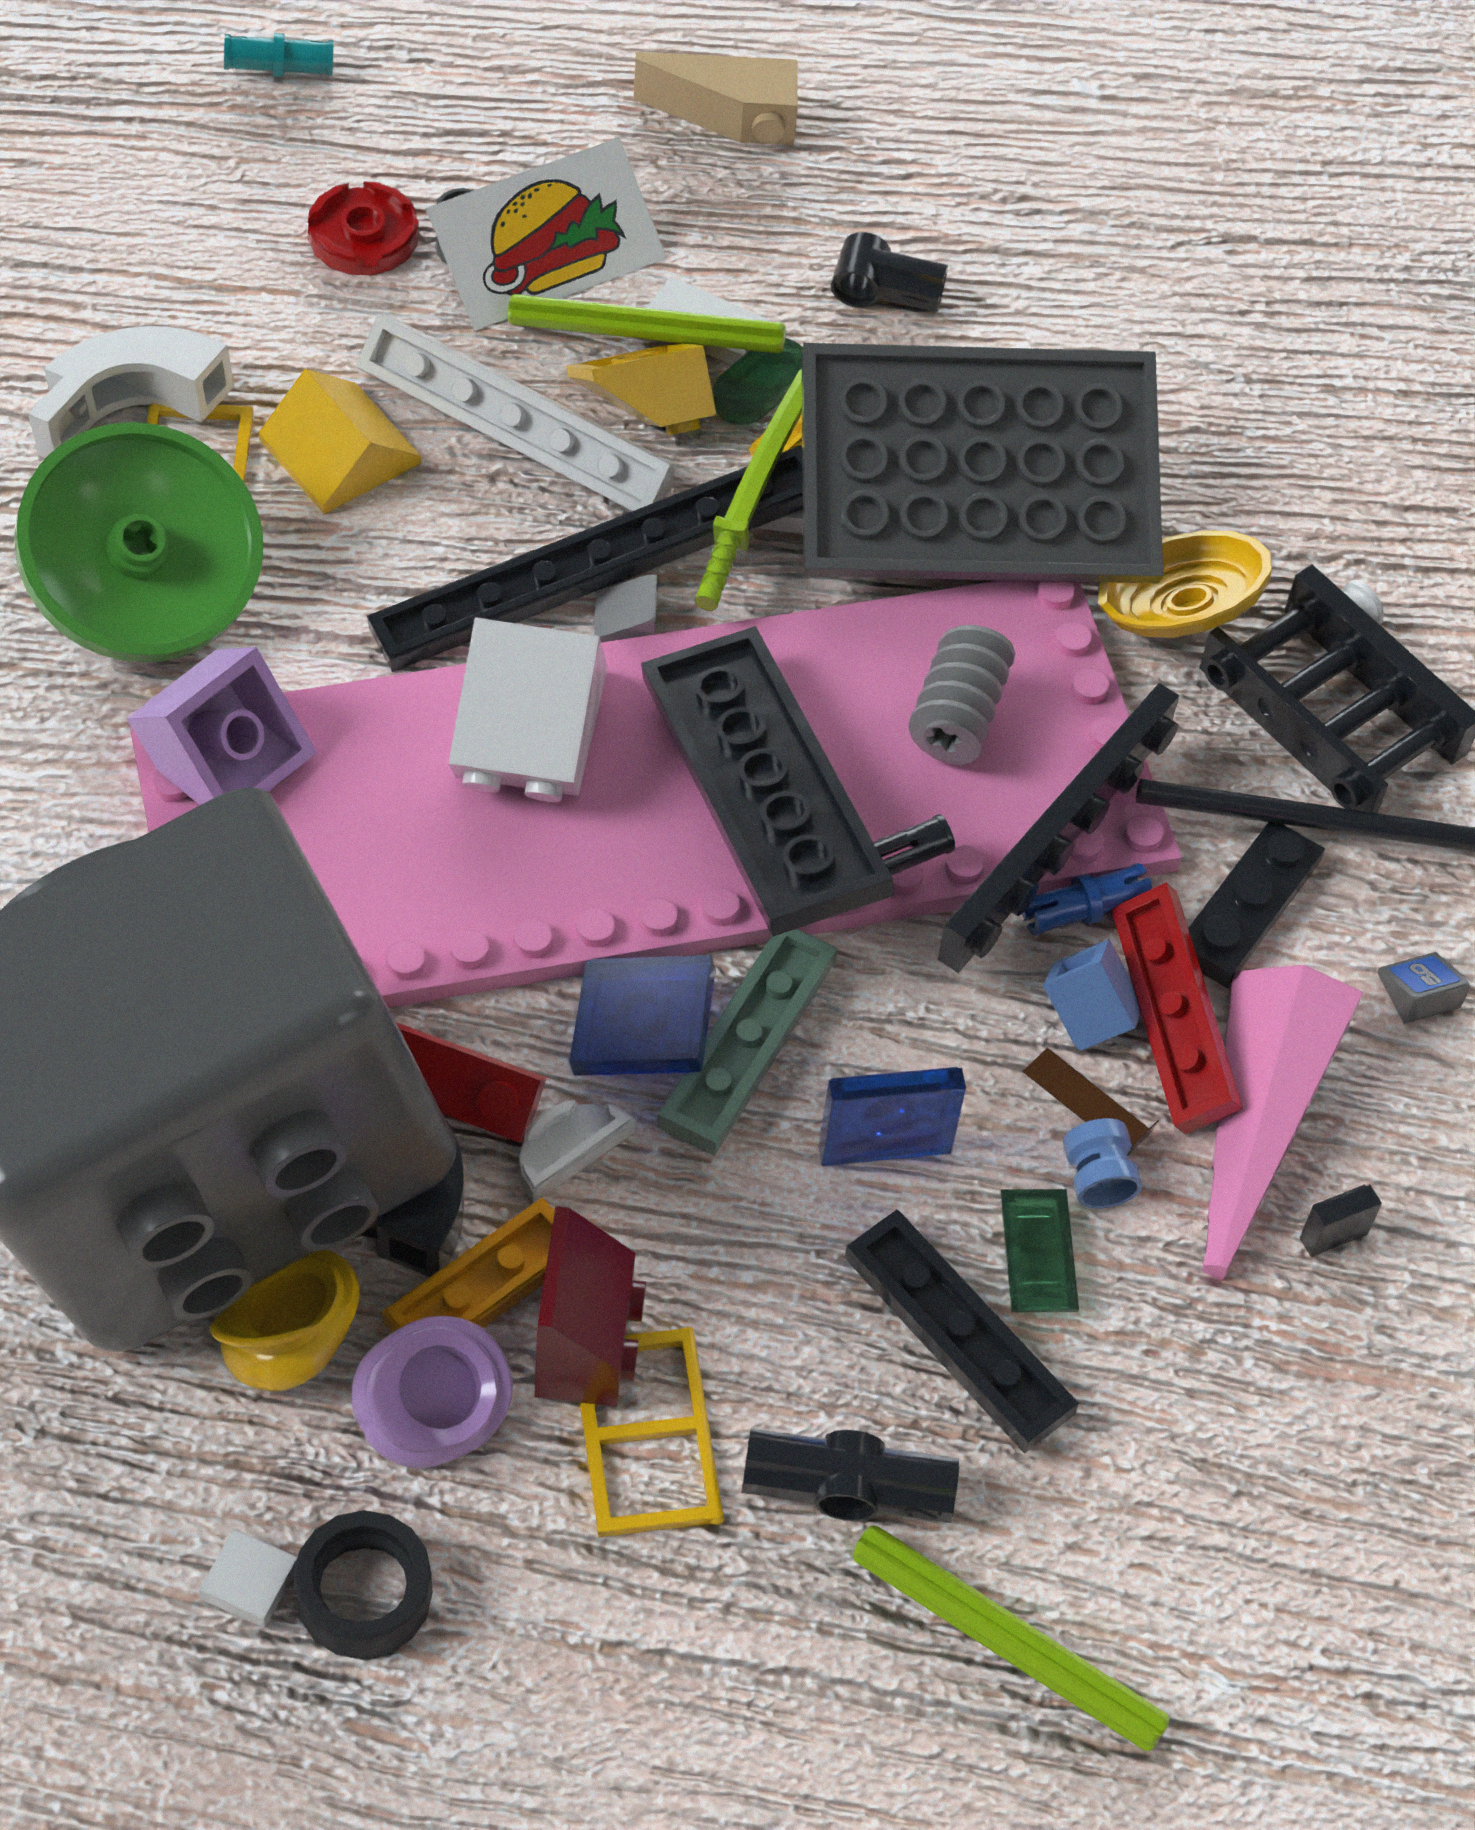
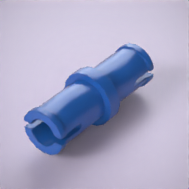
M1135 863L1130 867L1094 878L1086 873L1075 876L1071 879L1070 885L1035 895L1022 916L1024 921L1035 918V922L1027 925L1028 931L1033 936H1038L1043 932L1079 921L1086 925L1100 922L1103 915L1112 912L1111 909L1151 890L1150 877L1138 881V877L1147 873L1145 867L1140 863Z

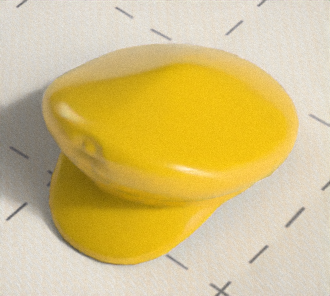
M322 1250L306 1256L251 1286L238 1301L227 1307L210 1324V1333L213 1338L220 1342L221 1353L226 1367L243 1384L265 1391L289 1390L314 1378L333 1358L356 1315L360 1293L356 1273L343 1256L330 1250Z

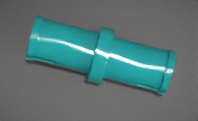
M274 33V38L230 36V34H225L224 70L273 71V77H284V72L327 74V76H333L334 40L285 39V33Z

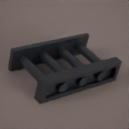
M1313 564L1295 575L1284 610L1286 614L1242 644L1238 645L1219 626L1209 632L1199 669L1205 673L1211 685L1220 691H1224L1329 789L1334 799L1343 808L1378 813L1389 785L1385 779L1429 748L1436 750L1451 765L1466 756L1470 751L1475 739V710ZM1301 632L1309 634L1327 653L1282 684L1257 663ZM1344 670L1354 675L1370 690L1324 723L1299 702ZM1384 710H1392L1413 730L1365 763L1342 739Z

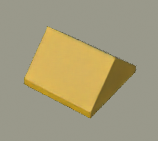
M306 368L259 431L261 443L323 514L421 464V455L357 383Z

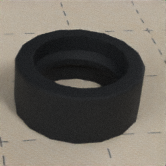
M362 1510L337 1515L316 1528L299 1550L293 1574L300 1621L315 1642L336 1655L368 1659L390 1654L412 1640L428 1616L433 1590L432 1572L427 1549L411 1527L389 1514ZM364 1548L384 1551L396 1558L404 1569L407 1583L404 1597L396 1609L382 1618L363 1622L342 1619L329 1610L322 1599L320 1584L323 1572L331 1561L345 1552Z

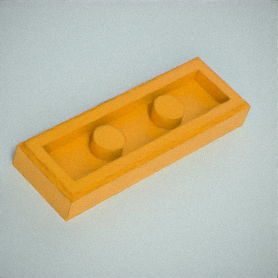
M541 1197L383 1310L382 1323L392 1333L406 1324L422 1318L452 1316L469 1320L484 1328L544 1284L555 1210Z

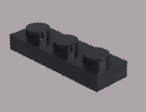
M1267 823L1188 927L1202 974L1225 988L1230 985L1236 971L1242 969L1320 864L1325 851L1324 847L1284 824Z

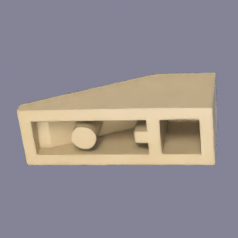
M635 52L633 99L739 143L794 145L798 109V59Z

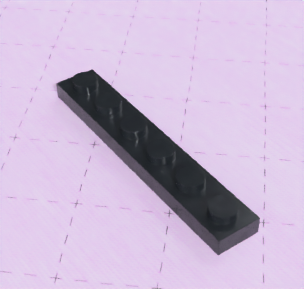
M1161 683L1156 685L944 925L938 955L940 962L959 973L974 955L983 958L990 952L1002 932L1001 924L1011 913L1016 916L1024 913L1038 891V882L1047 871L1056 875L1064 867L1075 846L1073 842L1082 831L1092 834L1106 816L1110 807L1109 800L1117 791L1124 795L1127 794L1139 779L1144 769V760L1151 752L1160 755L1169 746L1179 726L1178 723L1173 721L1180 695Z

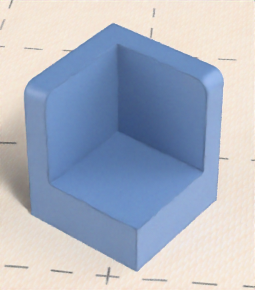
M1110 939L1054 962L1043 984L1072 1042L1079 1050H1084L1136 1028L1141 1010L1134 986Z

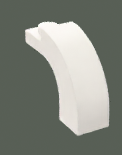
M166 326L131 327L100 334L66 350L44 368L49 392L37 400L28 415L38 456L46 458L59 445L70 438L89 430L102 417L126 407L150 405L151 403L160 404L194 420L203 422L234 387L228 345L194 331Z

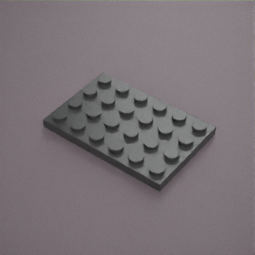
M803 343L801 351L803 576L1159 584L1163 577L1155 351Z

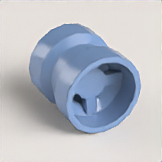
M1109 1118L1091 1120L1072 1128L1064 1136L1063 1146L1067 1160L1077 1170L1073 1185L1080 1205L1093 1209L1110 1208L1126 1203L1141 1192L1143 1185L1138 1167L1129 1160L1127 1155L1132 1144L1124 1122Z

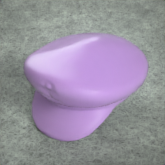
M431 1316L406 1324L382 1339L366 1353L353 1379L352 1409L366 1441L381 1456L405 1467H433L474 1451L496 1433L503 1423L511 1404L513 1379L503 1351L488 1331L466 1319L452 1316Z

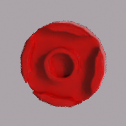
M363 181V187L350 189L349 183L334 186L320 195L309 210L308 241L315 256L328 267L349 275L371 276L391 271L407 261L418 246L419 221L416 217V209L412 201L398 189L379 182Z

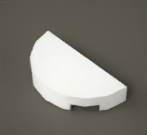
M575 1100L565 1101L543 1111L527 1128L524 1135V1143L519 1154L521 1185L531 1202L534 1203L541 1197L546 1196L635 1133L637 1120L613 1104H608L607 1108L595 1104L576 1105Z

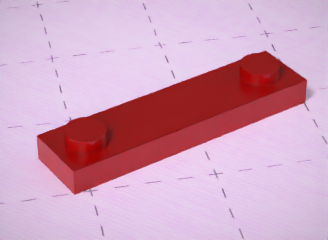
M1165 882L1117 905L1111 910L1174 1127L1186 1135L1240 1111L1243 1107L1178 893Z
M396 1022L442 1114L520 1143L524 1141L525 1132L533 1122L547 1077Z

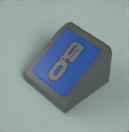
M1437 952L1379 967L1377 972L1404 1024L1461 1008L1470 989V984L1466 977Z

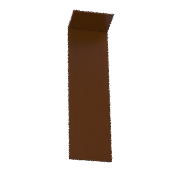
M1046 1048L1022 1071L1084 1122L1104 1118L1117 1119L1124 1122L1132 1144L1127 1155L1154 1130L1159 1121L1157 1120L1148 1128L1049 1048Z

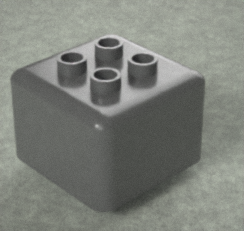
M241 788L221 794L137 839L101 848L60 866L25 888L0 910V1241L83 1337L93 1346L112 1352L132 1350L147 1344L189 1320L201 1319L216 1314L238 1301L251 1286L316 1251L338 1247L356 1238L368 1229L376 1218L433 1188L450 1171L456 1157L454 1135L383 996L277 803L269 792L259 788Z

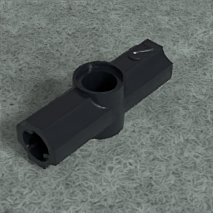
M751 1428L742 1493L815 1503L816 1509L822 1514L844 1521H864L874 1518L877 1513L951 1523L958 1486L959 1458L886 1448L885 1443L879 1437L858 1430L833 1431L826 1434L824 1439Z

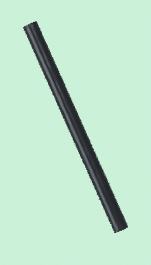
M1141 778L1136 788V803L1475 852V827Z

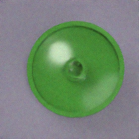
M125 422L103 425L84 431L59 445L44 459L30 478L23 493L16 517L14 548L19 573L29 596L43 616L58 631L83 648L99 655L129 662L148 663L172 660L192 654L211 644L234 624L249 602L259 579L263 560V533L257 507L248 488L233 467L222 456L203 442L181 431L150 423Z

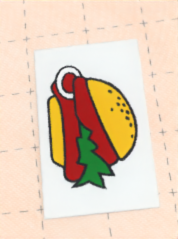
M620 137L425 208L474 331L508 319V304L510 297L514 294L561 299L667 258Z

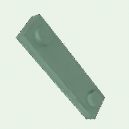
M794 929L774 937L771 936L658 1113L657 1128L715 1156L835 964L838 948L799 929Z

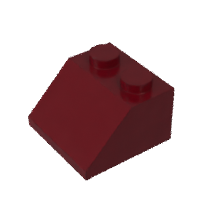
M555 1206L537 1324L534 1397L617 1407L621 1380L634 1382L639 1340L626 1339L628 1321L642 1322L646 1281L634 1280L636 1255L634 1251L569 1207Z

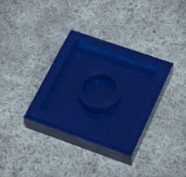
M712 955L604 958L586 961L569 1059L573 1075L702 1072L716 972Z
M950 1067L831 1078L828 1082L818 1144L821 1165L829 1166L951 1154L966 1091L962 1068Z

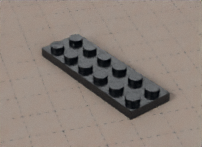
M756 626L641 663L643 681L772 937L894 896L893 878Z

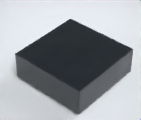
M1364 1184L1312 1206L1300 1236V1240L1310 1257L1368 1235L1382 1205L1371 1184L1367 1186Z

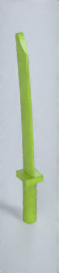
M802 369L797 373L770 421L742 477L725 518L715 517L713 523L715 546L711 553V560L708 561L705 570L706 574L703 575L701 586H699L695 597V604L703 610L714 611L717 609L722 596L721 592L724 590L727 582L726 578L729 576L732 568L731 564L734 563L737 554L736 550L747 551L750 521L777 461L802 415Z

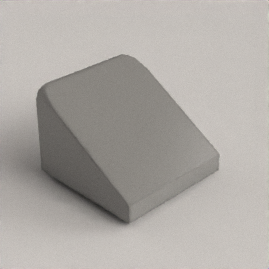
M644 575L596 591L594 635L600 637L601 643L655 634L657 575Z

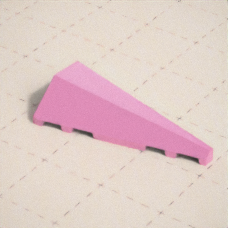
M1306 965L1236 971L1230 985L1229 1017L1224 1044H1226L1225 1051L1243 1109L1217 1120L1212 1164V1168H1214L1212 1192L1207 1215L1209 1223L1206 1253L1202 1272L1220 1281H1223L1300 1127L1302 1119L1353 1019L1363 991Z

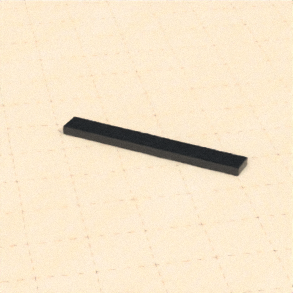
M801 445L781 453L750 521L749 530L803 509ZM748 466L367 615L369 629L391 671L395 672L470 642L475 617L518 623L715 544L713 532L715 517L725 518Z

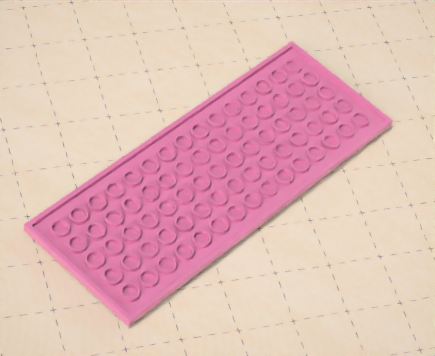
M999 580L602 642L608 669L579 796L563 794L562 801L560 802L536 800L524 795L525 788L500 785V791L494 793L477 791L464 787L462 785V778H455L448 763L466 664L283 692L317 753L273 787L269 793L273 796L388 1008L767 943L772 935L643 681L641 668L642 662L756 626L872 841L874 842L882 837L922 823L937 814H941L946 819L955 840V850L953 852L944 853L906 869L901 873L892 875L894 896L797 929L813 935L958 910L1129 717L1081 583ZM960 625L987 627L1003 634L1013 644L1016 652L1014 664L1009 668L1007 683L1002 686V696L1000 702L995 705L994 719L988 724L987 738L981 743L982 750L980 756L974 762L964 765L947 764L922 751L913 741L908 729L910 716L916 708L917 698L923 689L924 679L930 671L932 658L937 653L939 640L946 631ZM130 725L147 826L150 832L200 805L157 771ZM1145 759L1144 769L1139 779L1153 780ZM1139 779L1127 794L1124 795L1119 791L1116 792L1109 800L1110 807L1098 828L1092 834L1082 831L1073 842L1075 843L1073 852L1064 867L1056 875L1047 871L1038 882L1039 888L1036 895L1070 885L1071 879L1075 876L1086 873L1094 878L1130 867L1135 863L1142 864L1147 871L1145 875L1138 878L1178 871L1182 856L1164 808L1136 803V788ZM912 847L904 848L885 857H882V859L884 860L898 853L911 849Z

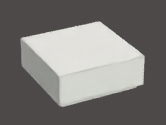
M233 1529L199 1589L200 1598L205 1602L265 1628L293 1578L298 1557Z

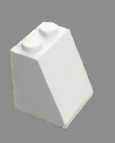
M475 617L448 763L455 778L463 779L462 785L464 787L492 793L499 792L500 785L525 788V796L548 802L562 801L563 794L579 796L608 669L600 637Z

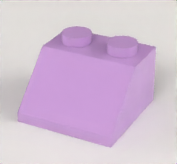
M257 647L216 649L126 718L157 771L199 805L221 794L241 788H259L269 792L317 753Z

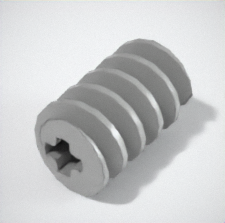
M960 625L947 630L940 638L937 653L932 658L930 671L924 679L923 689L918 695L916 708L911 713L908 726L913 741L931 757L947 764L964 765L974 762L980 756L982 750L981 743L987 738L988 724L994 719L995 705L1000 702L1003 691L1002 686L1007 683L1009 668L1014 664L1016 655L1013 644L1003 634L987 627Z

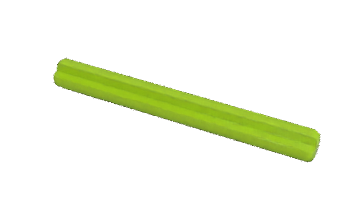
M514 294L510 297L507 311L508 322L518 326L769 353L783 352L786 342L785 324L773 321Z
M871 1525L859 1538L853 1552V1559L856 1563L1142 1750L1151 1751L1158 1744L1169 1724L1170 1718L1167 1713L879 1526Z

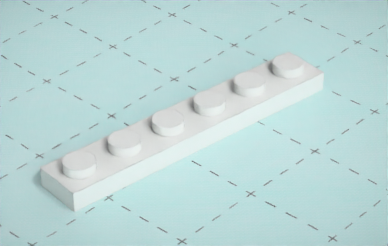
M377 314L356 364V367L631 511L662 500L678 466L668 459L389 315Z

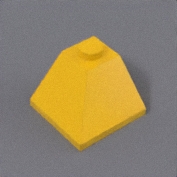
M673 342L566 366L567 375L570 379L646 424L659 427L665 426L667 435L700 429V418L716 415L705 352L702 345Z

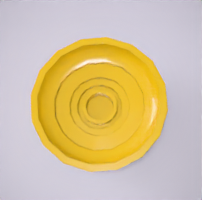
M1199 530L1165 537L1162 539L1163 577L1159 584L1101 582L1099 584L1098 603L1100 608L1120 629L1142 637L1177 638L1204 633L1227 622H1231L1257 603L1268 586L1272 574L1271 554L1256 538L1234 531Z

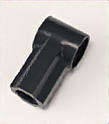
M857 232L849 235L843 243L831 281V291L839 301L851 307H868L877 302L878 299L938 312L949 265L891 252V248L881 237L869 232Z

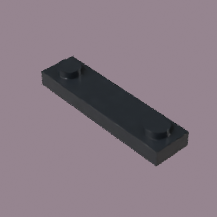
M898 1209L846 1246L844 1256L846 1261L1024 1454L1076 1414L1079 1402Z

